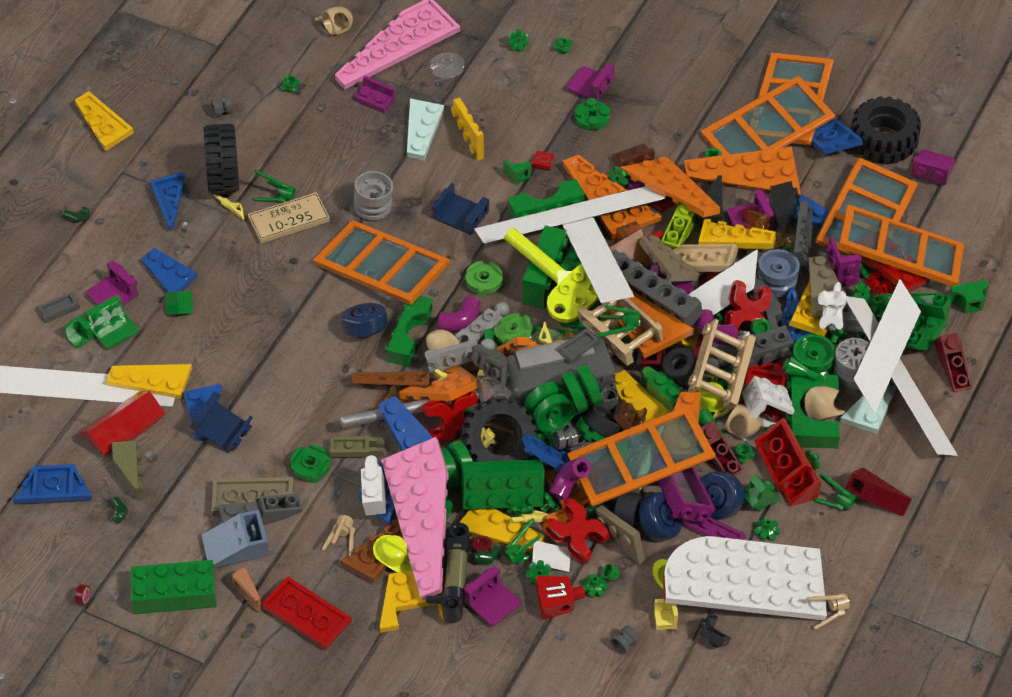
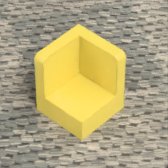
M664 599L655 600L654 618L656 630L677 629L678 611L676 604L664 603Z

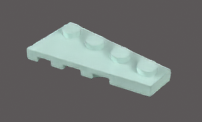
M410 99L407 157L425 161L443 115L444 105Z

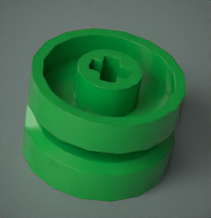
M810 334L799 338L795 342L792 357L805 365L807 369L819 374L832 375L836 350L834 344L826 337Z
M586 363L576 367V374L579 380L576 379L571 371L560 375L565 390L575 404L578 414L588 409L585 397H587L592 406L604 402L596 378Z
M548 382L538 386L528 395L525 402L527 412L534 417L533 421L537 424L538 429L547 433L566 426L576 412L575 404L567 395L563 386L557 382Z
M461 440L449 443L448 448L441 446L448 471L447 490L459 487L461 481V462H473Z

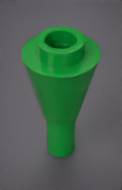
M794 357L786 359L783 370H786L785 374L806 376L817 380L819 373L807 369L805 365Z
M703 408L700 409L699 425L702 427L713 420L718 428L708 408L705 410ZM718 428V430L720 431L721 435H722L723 438H724L725 435H724L723 432Z

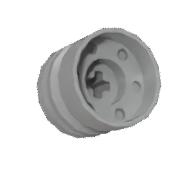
M368 171L357 177L354 186L355 195L353 203L357 215L367 220L385 218L392 209L393 182L390 177L378 171Z
M849 338L837 346L833 375H838L840 386L852 390L859 389L854 381V377L870 345L868 341L861 338Z

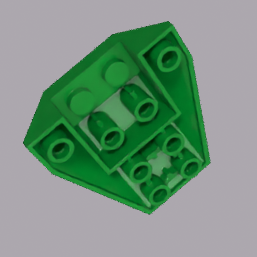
M910 293L921 312L906 347L930 350L935 343L934 340L939 337L947 325L952 297L939 293ZM875 294L868 304L878 323H880L893 294Z

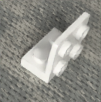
M754 376L742 392L751 417L757 418L765 410L767 404L791 415L795 412L787 389L782 385L777 386L771 383L766 378L761 379Z

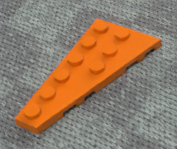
M792 147L684 160L685 173L692 181L709 183L714 182L718 175H722L723 186L728 184L737 186V188L754 191L762 189L763 192L771 191L770 186L792 181L793 188L797 187L799 197L801 196Z
M580 155L563 160V167L572 180L577 179L584 192L586 201L627 191L618 183L610 181L606 174H601L595 170L594 166ZM646 204L597 215L612 239L660 222L662 218L660 214H655L649 210L650 207Z

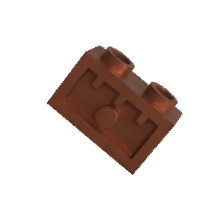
M645 143L612 154V160L617 167L632 165L645 160H654L655 151L653 148L648 149Z
M623 399L618 402L613 418L625 431L644 423L647 409L644 407L635 413L634 406Z

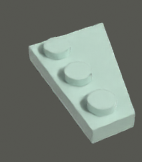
M888 384L876 412L873 411L863 395L841 417L840 422L878 434L895 394L896 387Z

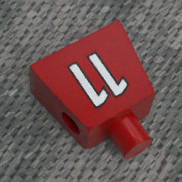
M536 576V591L542 620L574 611V600L585 598L584 587L572 588L568 576Z

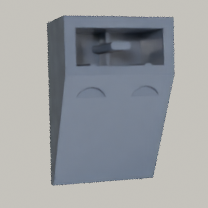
M259 509L240 513L201 535L207 560H213L214 568L269 556L268 541Z

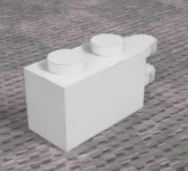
M370 455L365 459V468L361 469L362 504L366 516L386 513L384 475L382 468L377 463V458Z

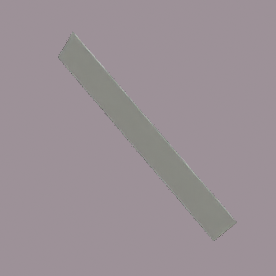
M641 187L475 228L474 230L483 243L504 239L505 234L512 227L521 234L544 229L545 225L553 227L665 198L646 187Z
M589 217L562 224L564 229L567 230L566 233L600 302L605 303L634 297L594 218Z
M846 296L849 307L871 342L879 325L877 319L865 299ZM899 359L892 379L937 454L958 456L901 359Z
M0 366V393L123 403L139 391L107 386L106 380L109 374ZM153 394L160 406H173L175 398Z

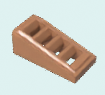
M243 567L232 574L233 587L259 612L262 610L260 596L247 569Z

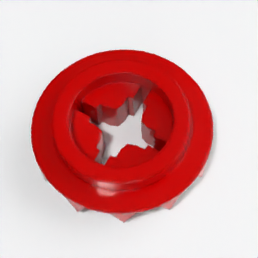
M878 270L870 273L866 281L870 291L875 294H890L896 288ZM880 279L884 280L882 286H880Z

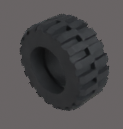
M882 96L876 99L871 98L867 100V103L863 102L854 112L851 130L861 137L863 142L862 145L854 148L860 155L863 154L864 158L867 160L872 159L876 163L884 162V164H889V162L897 163L900 160L903 161L912 155L918 146L921 130L920 116L914 108H911L910 104L907 102L903 103L901 99L897 98L896 100L888 96L887 98ZM888 127L894 129L897 132L882 133L875 130L874 128Z
M231 123L206 125L203 127L208 193H236L239 191L235 125Z
M492 398L477 405L464 419L460 440L467 448L473 462L531 459V455L524 450L525 446L522 438L526 434L538 438L536 436L538 428L537 424L534 425L533 423L534 417L532 414L529 415L527 413V408L524 405L521 407L517 401H509L507 398ZM491 419H504L514 427L517 434V442L511 452L504 455H496L488 451L483 445L481 431L485 423Z

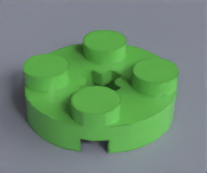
M475 262L466 271V285L471 291L477 293L478 296L484 297L497 291L503 285L502 270L495 263Z
M519 313L503 317L499 321L498 327L495 326L494 328L496 339L502 344L515 337H532L533 326L527 315L525 317L520 316Z

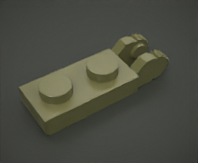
M369 436L330 437L329 455L330 457H368L373 455L376 458L385 456V449L382 448L385 446V439Z

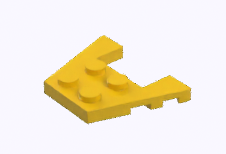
M413 570L389 574L380 621V633L399 630L397 611L438 605L441 622H447L443 619L442 604H427L426 599L423 600L420 597ZM442 587V592L439 593V594H436V595H434V596H443V593H444L443 587Z

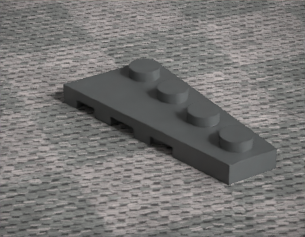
M808 200L800 201V208L797 210L798 224L794 254L798 258L803 273L809 272L808 261L811 258L812 209Z

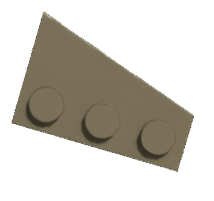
M604 506L598 507L596 509L597 520L610 531L611 537L639 566L644 564L646 561L639 531Z

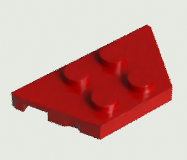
M786 359L780 364L773 365L770 362L761 366L748 367L744 389L754 376L761 379L766 378L777 386L782 385L785 387L787 374H785L786 370H783ZM767 404L761 414L778 422L780 409Z

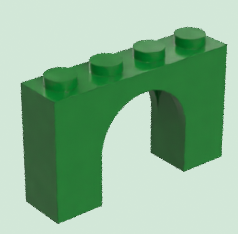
M819 374L817 380L806 376L791 375V381H787V391L790 392L789 398L795 412L792 415L787 413V423H790V429L800 447L838 449L840 422L813 420L807 417L801 410V407L805 405L806 393L811 388L827 386L839 390L838 375Z

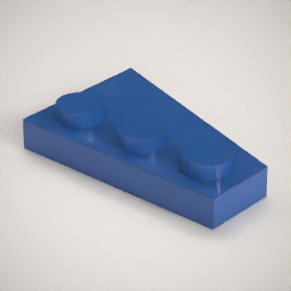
M153 248L142 258V264L167 292L183 291L197 278V272L156 248Z
M221 383L183 392L191 423L214 391L221 394ZM193 430L196 441L206 439Z
M529 434L522 438L525 446L524 450L531 456H537L543 464L551 465L557 473L570 461L564 450L558 452L551 444L547 447L542 440Z

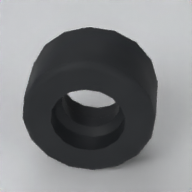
M676 348L665 356L662 368L665 374L678 386L687 385L689 378L694 372L697 358L690 349ZM686 364L683 368L677 369L680 365Z
M628 492L618 496L614 509V514L633 528L639 517V505L642 501L641 494Z

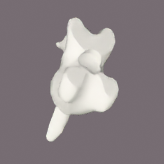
M837 282L834 285L833 291L823 290L818 296V302L823 307V314L819 322L821 329L828 327L830 330H841L843 328L842 311L846 305V294L844 291H841L840 282Z

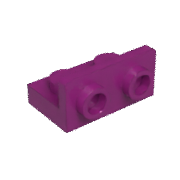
M364 76L363 86L354 95V101L385 113L395 101V89L390 85Z

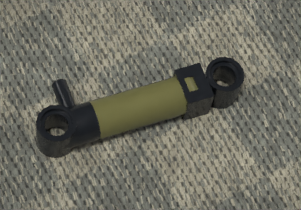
M460 522L452 524L449 528L443 596H426L427 604H442L443 619L448 623H456L463 617L464 588L469 559L470 537L469 527Z

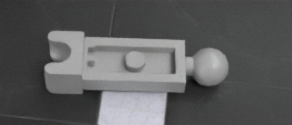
M499 302L495 306V311L488 308L469 326L461 329L455 337L460 343L476 339L478 345L485 339L484 330L491 328L494 331L495 326L498 327L500 324L499 321L508 315L509 305L505 302Z
M489 338L482 340L479 344L489 350L495 349L494 341ZM476 339L439 350L435 348L426 351L424 354L428 362L430 374H434L436 369L443 372L446 368L473 361L472 354L474 346L477 345Z

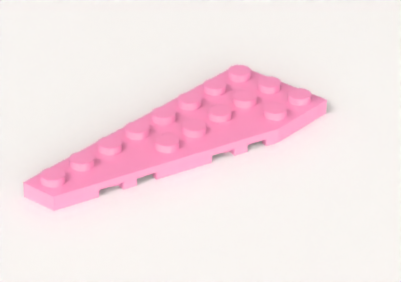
M423 0L398 14L399 17L395 21L392 20L389 23V27L384 31H380L365 46L362 52H358L355 55L353 61L345 64L335 74V80L344 89H347L363 81L364 76L371 77L460 32V26L434 0Z
M436 437L381 460L402 535L407 544V552L419 594L423 600L426 599V596H434L441 593L443 582L442 557L444 556L443 539H445L446 527L445 501L448 491L446 489L448 471Z

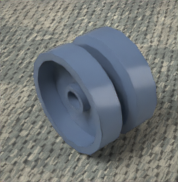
M769 250L759 258L757 276L771 289L775 297H784L788 295L791 287L796 289L800 263L797 257L786 250Z

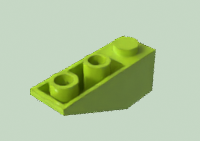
M679 203L661 242L665 245L679 248L691 234L696 223V213L688 210L687 205Z

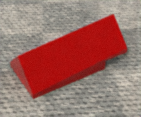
M139 391L81 430L79 434L105 457L113 451L112 443L133 441L163 418L165 412L151 391Z
M782 418L754 442L776 487L783 491L789 505L795 506L818 498L821 482L788 423Z

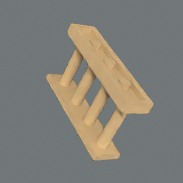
M629 298L605 302L593 311H588L584 306L579 308L577 312L580 322L594 335L610 331L609 328L621 320L608 319L605 322H600L597 317L608 310L605 308V305L613 306L618 303L625 309L639 311V326L642 325L647 329L642 335L629 344H624L621 339L632 331H624L603 337L606 347L627 366L634 362L632 357L633 350L649 338L654 336L660 342L664 340L662 326L658 322H654ZM617 312L615 315H624V313Z
M714 319L709 324L707 323L703 329L704 337L694 372L688 381V385H690L688 392H695L699 388L722 397V400H724L722 408L730 411L738 405L756 337L749 334L744 339L738 340L716 330L719 320ZM714 337L737 347V356L734 357L712 347ZM709 354L731 363L733 366L732 373L730 374L708 364ZM704 371L726 380L729 384L727 390L725 391L703 381Z

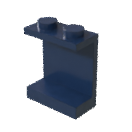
M451 183L447 189L445 188L442 191L440 198L433 202L431 207L433 219L471 235L489 213V199L482 197L478 203H474L456 195L455 184Z
M214 391L194 417L190 428L229 454L232 448L236 450L242 442L240 437L243 434L247 435L251 430L252 425L250 423L253 417L249 416L244 421L219 404L218 400L221 395Z

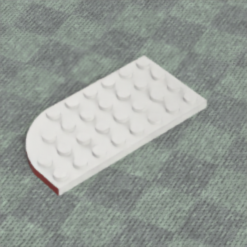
M705 536L692 539L679 546L671 554L663 571L664 603L825 620L827 617L825 600H806L807 597L825 596L820 549Z

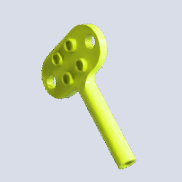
M514 227L507 231L504 239L557 283V286L551 291L547 300L548 313L553 319L564 323L574 322L579 319L577 312L579 308L584 306L588 310L599 300L582 263L574 270L566 271ZM557 307H562L565 311L561 314H558L554 311V309Z

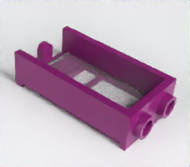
M660 453L654 458L650 468L654 472L667 467ZM694 466L657 481L662 492L665 494V499L674 518L706 523L714 512L715 507L704 485L701 483Z

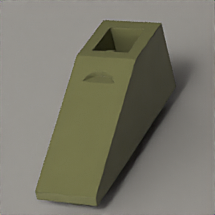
M136 440L112 443L115 471L135 498L140 500V492L144 491L143 480H139V476H143L142 464H139V460H142V450L137 448Z

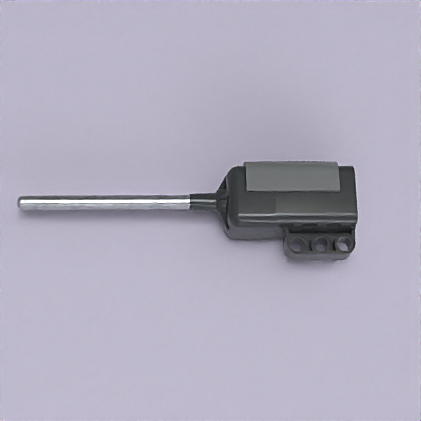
M603 337L598 338L600 340L599 345L594 348L592 347L572 364L558 352V348L570 339L516 350L513 355L506 357L507 383L505 385L496 382L472 390L477 393L479 401L502 397L507 398L509 401L515 400L522 407L523 405L525 406L528 395L544 383L557 382L565 389L560 375L567 371L573 372L576 379L579 380L576 374V367L586 363L600 388L604 402L599 405L612 412L616 410L618 404L615 373ZM587 397L585 398L588 404V409L579 414L575 412V415L572 418V420L579 419L581 416L586 415L589 409L591 408L592 405L588 401ZM428 398L404 403L403 405L413 414L423 412L422 405L432 400ZM379 409L343 416L340 419V424L343 428L384 420Z

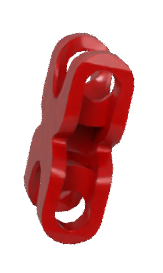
M735 280L731 285L728 297L729 304L734 309L727 311L723 325L735 323L738 332L740 324L745 321L748 325V331L752 334L750 327L753 320L756 318L765 319L761 312L766 311L770 306L771 289L767 286H761L757 289L754 298L749 300L746 295V284L743 281Z
M470 391L450 401L449 404L445 401L433 400L424 403L422 411L426 416L441 417L439 426L429 430L428 433L433 438L436 437L439 443L452 440L455 437L456 430L461 432L467 408L478 402L477 393Z
M567 498L562 504V511L568 517L569 523H561L554 518H549L543 523V530L556 543L567 541V552L581 564H587L591 560L592 552L585 544V539H593L599 544H604L610 539L611 534L597 519L585 520L587 515L585 508L574 499Z

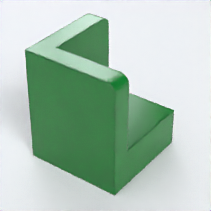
M506 159L503 161V173L518 185L531 177V164L525 161L521 164L515 163L512 165Z
M192 291L165 292L167 315L193 313Z
M83 315L63 326L66 339L76 349L95 338L93 325Z

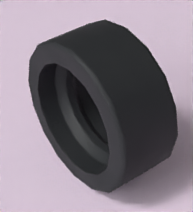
M600 405L591 406L584 417L585 422L592 429L605 437L619 433L622 428L613 418L614 413Z

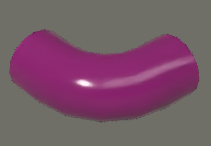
M466 297L463 299L461 310L458 312H440L438 330L456 332L465 329L477 319L481 307L480 300L475 297Z
M704 309L703 314L695 322L699 333L703 337L705 325L714 320L713 312L708 309ZM735 323L717 325L716 330L738 339ZM714 337V339H713V343H716V344H728V343H726V342H724V341H722V340H719V339H717V338H715V337Z
M576 458L568 461L557 473L549 494L565 501L569 497L576 481L590 474V462L585 458Z

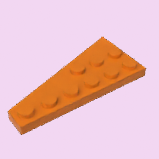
M660 157L651 161L645 160L641 163L621 167V171H626L627 175L631 176V180L645 183L646 188L665 198L668 196L672 197L673 202L687 205L688 210L702 217L720 214V207L668 157Z
M631 290L634 297L629 299L663 328L664 340L662 342L652 336L636 348L643 358L649 357L694 334L692 327ZM616 303L615 305H613V306H616V307L623 308V307H621L618 303ZM610 309L607 310L610 315H615L618 312ZM624 320L618 321L620 328L627 326L624 325ZM640 325L626 336L632 342L646 332L647 329Z

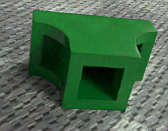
M987 280L951 286L949 296L952 297L951 304L959 305L965 314L982 311L989 288Z
M756 474L750 478L749 485L744 489V497L759 512L766 506L773 503L776 504L781 500V497L774 490L775 486L768 479L764 481Z

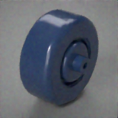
M377 303L355 305L345 310L341 315L343 331L352 337L375 335L383 331L388 325L386 309Z
M726 471L708 473L700 479L715 507L714 512L710 516L715 520L728 519L740 511L744 502V489L736 476Z
M657 492L643 498L639 505V520L646 535L655 542L668 541L678 536L681 531L682 519L672 516L673 513L665 499V494Z

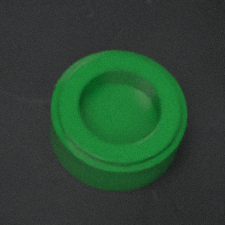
M756 318L751 323L750 328L752 334L756 335L771 330V325L764 318Z

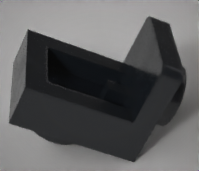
M718 616L706 617L701 624L702 631L700 636L709 640L708 643L717 648L728 645L731 637L714 628Z

